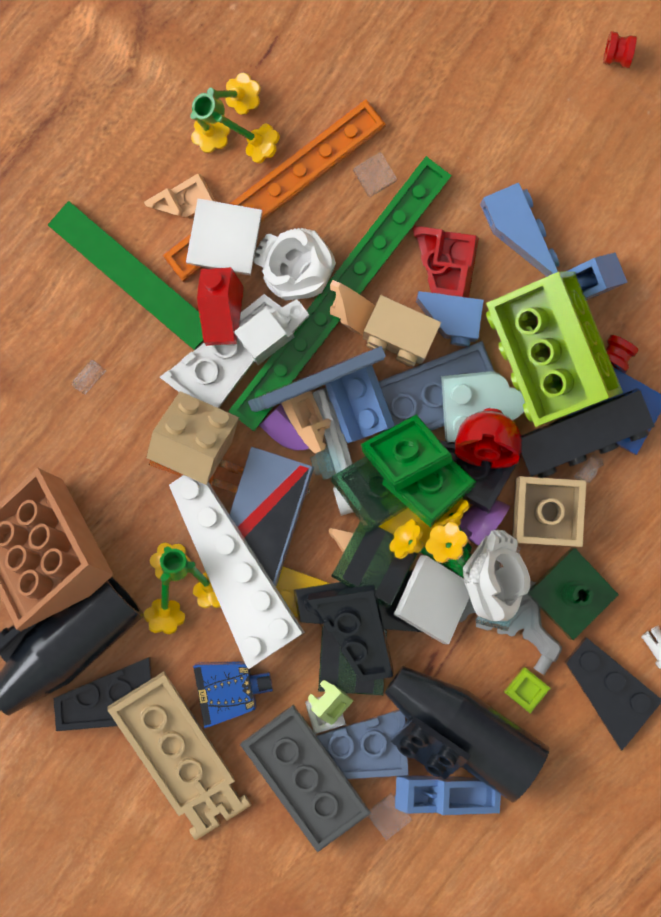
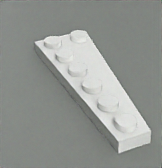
M185 475L172 482L169 487L247 668L250 669L305 632L209 482L205 485Z

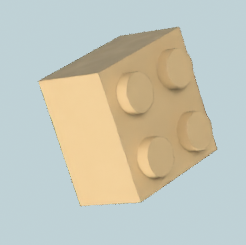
M380 295L365 327L363 339L367 341L366 346L368 348L375 349L382 346L384 352L388 350L397 354V361L414 367L415 363L422 365L441 322Z
M180 391L153 430L146 458L207 485L232 444L239 417Z
M516 477L512 537L517 539V543L583 547L586 481Z

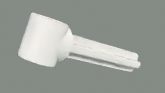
M327 388L319 389L313 392V396L323 420L327 418L331 420L330 428L325 429L324 437L338 484L334 485L333 491L340 514L343 516L363 510V507L340 478V476L352 470L354 466L346 439L340 430L339 420L333 404L329 400Z

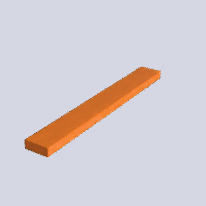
M365 99L230 204L262 210L261 222L385 128V122L367 99ZM191 234L163 255L182 282L203 268L186 263Z

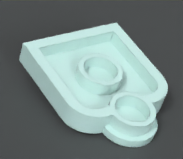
M487 371L441 376L445 440L447 442H455L458 429L467 417L484 409H498L512 420L518 418L524 412L523 404L525 400L522 393L517 391L516 388L509 387L507 380L497 372Z

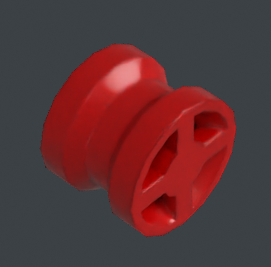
M611 31L605 47L603 64L610 65L615 62L620 63L623 68L629 69L636 48L637 36L621 37L618 32Z
M610 335L607 340L608 346L606 351L614 368L626 373L629 369L628 362L630 358L635 357L639 350L627 340L616 335Z

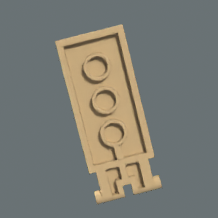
M165 672L160 673L108 706V712L178 816L185 813L194 826L189 831L195 840L220 826V822L216 817L217 814L221 813L226 821L252 806L246 795L239 797L231 783L235 782L234 776Z

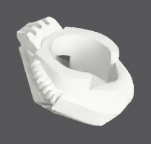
M306 228L290 229L280 233L279 237L266 234L263 240L260 241L254 255V263L263 267V279L269 289L285 301L311 298L321 294L336 265L333 253L318 233Z
M492 530L489 536H485L463 567L464 582L473 608L479 617L490 621H508L513 618L520 607L522 596L526 595L530 588L528 569L520 554L516 552L517 539L504 530Z

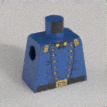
M244 661L198 662L193 665L204 728L255 710L257 707L255 695L273 691L270 672L251 675L250 669L247 668Z

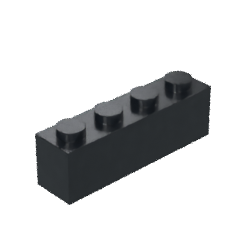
M635 388L521 435V454L531 477L538 475L539 478H544L556 473V467L568 462L569 466H574L588 459L586 454L599 450L600 454L612 451L619 447L618 441L628 437L631 442L649 435L648 429L655 427L641 391Z

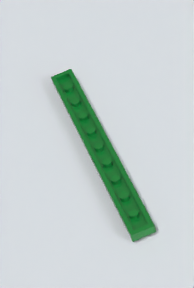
M427 156L422 160L329 280L323 292L316 297L306 310L309 317L293 333L294 338L271 355L228 411L230 414L239 417V421L252 431H256L274 406L254 412L251 411L248 401L294 382L341 321V318L330 315V307L336 299V292L330 290L332 280L342 283L361 295L451 179V174Z

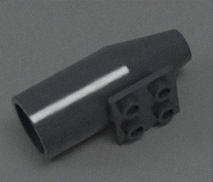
M111 577L91 596L22 631L16 630L13 625L9 629L6 627L0 632V656L6 662L0 671L1 712L10 716L68 685L144 617L138 604L118 581Z
M402 666L385 690L387 697L408 719L404 727L392 738L391 743L397 746L398 751L404 756L414 758L423 764L427 772L435 777H441L445 780L462 767L509 801L515 802L533 783L548 757L550 748L466 689Z

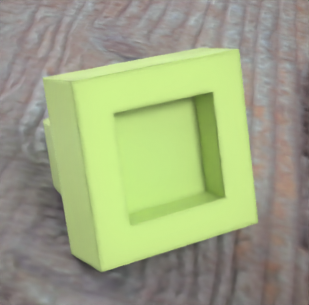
M322 681L320 685L325 689V694L320 699L310 694L308 700L312 705L311 710L319 718L333 725L354 700L335 685Z

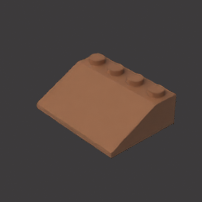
M37 468L0 502V596L16 630L22 631L91 596L113 576L107 561L63 479Z

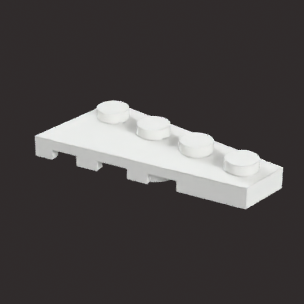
M263 294L241 312L239 327L265 307L268 310L274 308L275 311L282 307ZM238 338L237 344L206 346L203 343L196 350L185 356L171 370L161 375L160 378L178 392L181 391L220 408L255 361Z

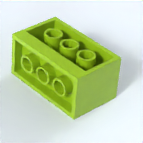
M575 271L556 272L486 303L489 310L486 312L487 320L491 328L498 332L501 340L498 344L499 350L506 361L509 360L513 370L511 373L512 383L517 391H521L525 400L523 404L524 413L530 422L533 421L535 427L623 393ZM560 377L563 381V386L560 383Z

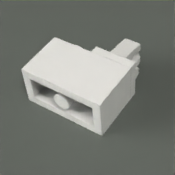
M296 299L276 311L274 308L268 310L265 307L235 330L234 333L257 365H259L294 338L293 333L309 317V314Z

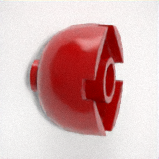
M487 408L467 417L460 425L455 440V454L463 461L480 467L483 460L492 462V468L510 467L519 461L522 450V437L517 424L511 418L504 415L498 409Z

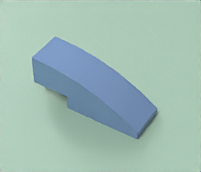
M414 775L396 777L395 809L404 813H438L441 815L500 813L501 794L478 778L449 776L444 780L441 777Z

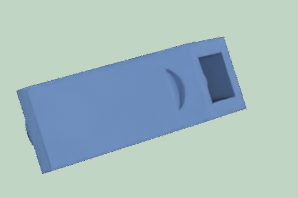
M516 183L482 199L480 206L492 233L546 277L558 272L556 267L559 266V260L555 251L552 248H547L544 237H546L544 225L540 219L535 220L530 209L533 207V201L527 189L522 190L520 184Z

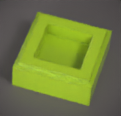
M523 667L505 689L504 693L531 713L551 688L527 668Z

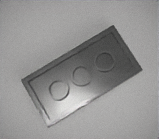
M294 704L240 743V746L317 853L371 814L370 809Z

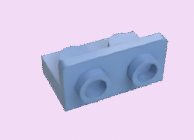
M372 365L325 384L329 400L333 404L339 420L340 430L347 443L366 438L395 426Z

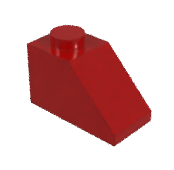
M232 267L201 269L197 303L203 341L206 346L237 344V337L234 331L239 328L244 286Z

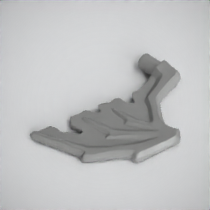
M530 581V588H531L536 582ZM528 594L522 596L517 613L508 621H490L479 616L475 619L477 628L488 631L498 626V634L515 636L517 631L524 629L522 633L523 638L533 643L540 654H542L533 669L543 675L546 674L551 664L557 661L562 651L560 643L542 627L540 607ZM470 598L459 622H463L469 614L476 613Z

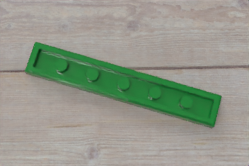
M68 201L48 223V226L189 347L196 350L203 342L199 311Z

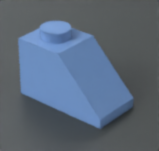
M616 253L595 257L568 270L575 271L586 300L628 283Z
M418 291L416 303L426 316L441 322L438 331L443 338L451 339L450 344L470 346V342L478 340L483 300Z

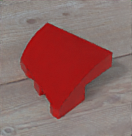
M414 226L413 233L418 240L422 254L421 260L423 266L426 267L431 293L469 298L479 237L476 235L445 232L443 229Z

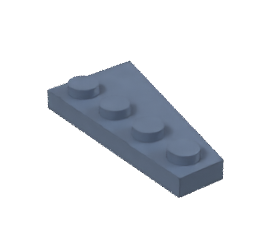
M400 710L316 735L347 779L408 776L407 757L401 754L397 746L391 743L392 738L405 725V716Z

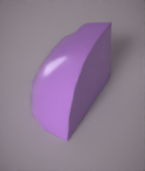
M282 404L259 425L272 439L283 447L292 450H306L309 448L291 424Z
M496 500L490 513H487L473 505L460 519V527L468 539L479 546L485 536H489L492 530L497 529L510 506Z

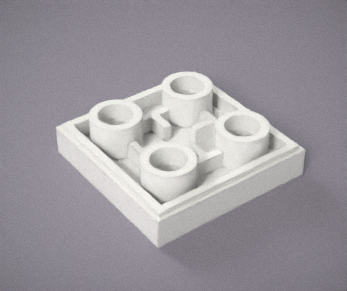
M197 199L186 263L211 269L232 267L235 273L251 276L262 210Z
M420 555L394 615L442 644H449L469 600L464 579L430 557Z

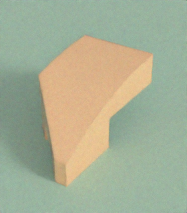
M196 174L173 189L167 188L144 203L147 207L190 218L195 215L197 199L215 201L203 176Z
M308 391L282 402L281 404L291 424L304 443L315 454L325 450L326 444L323 443L325 429L330 428L331 420L328 418L323 420L312 392Z

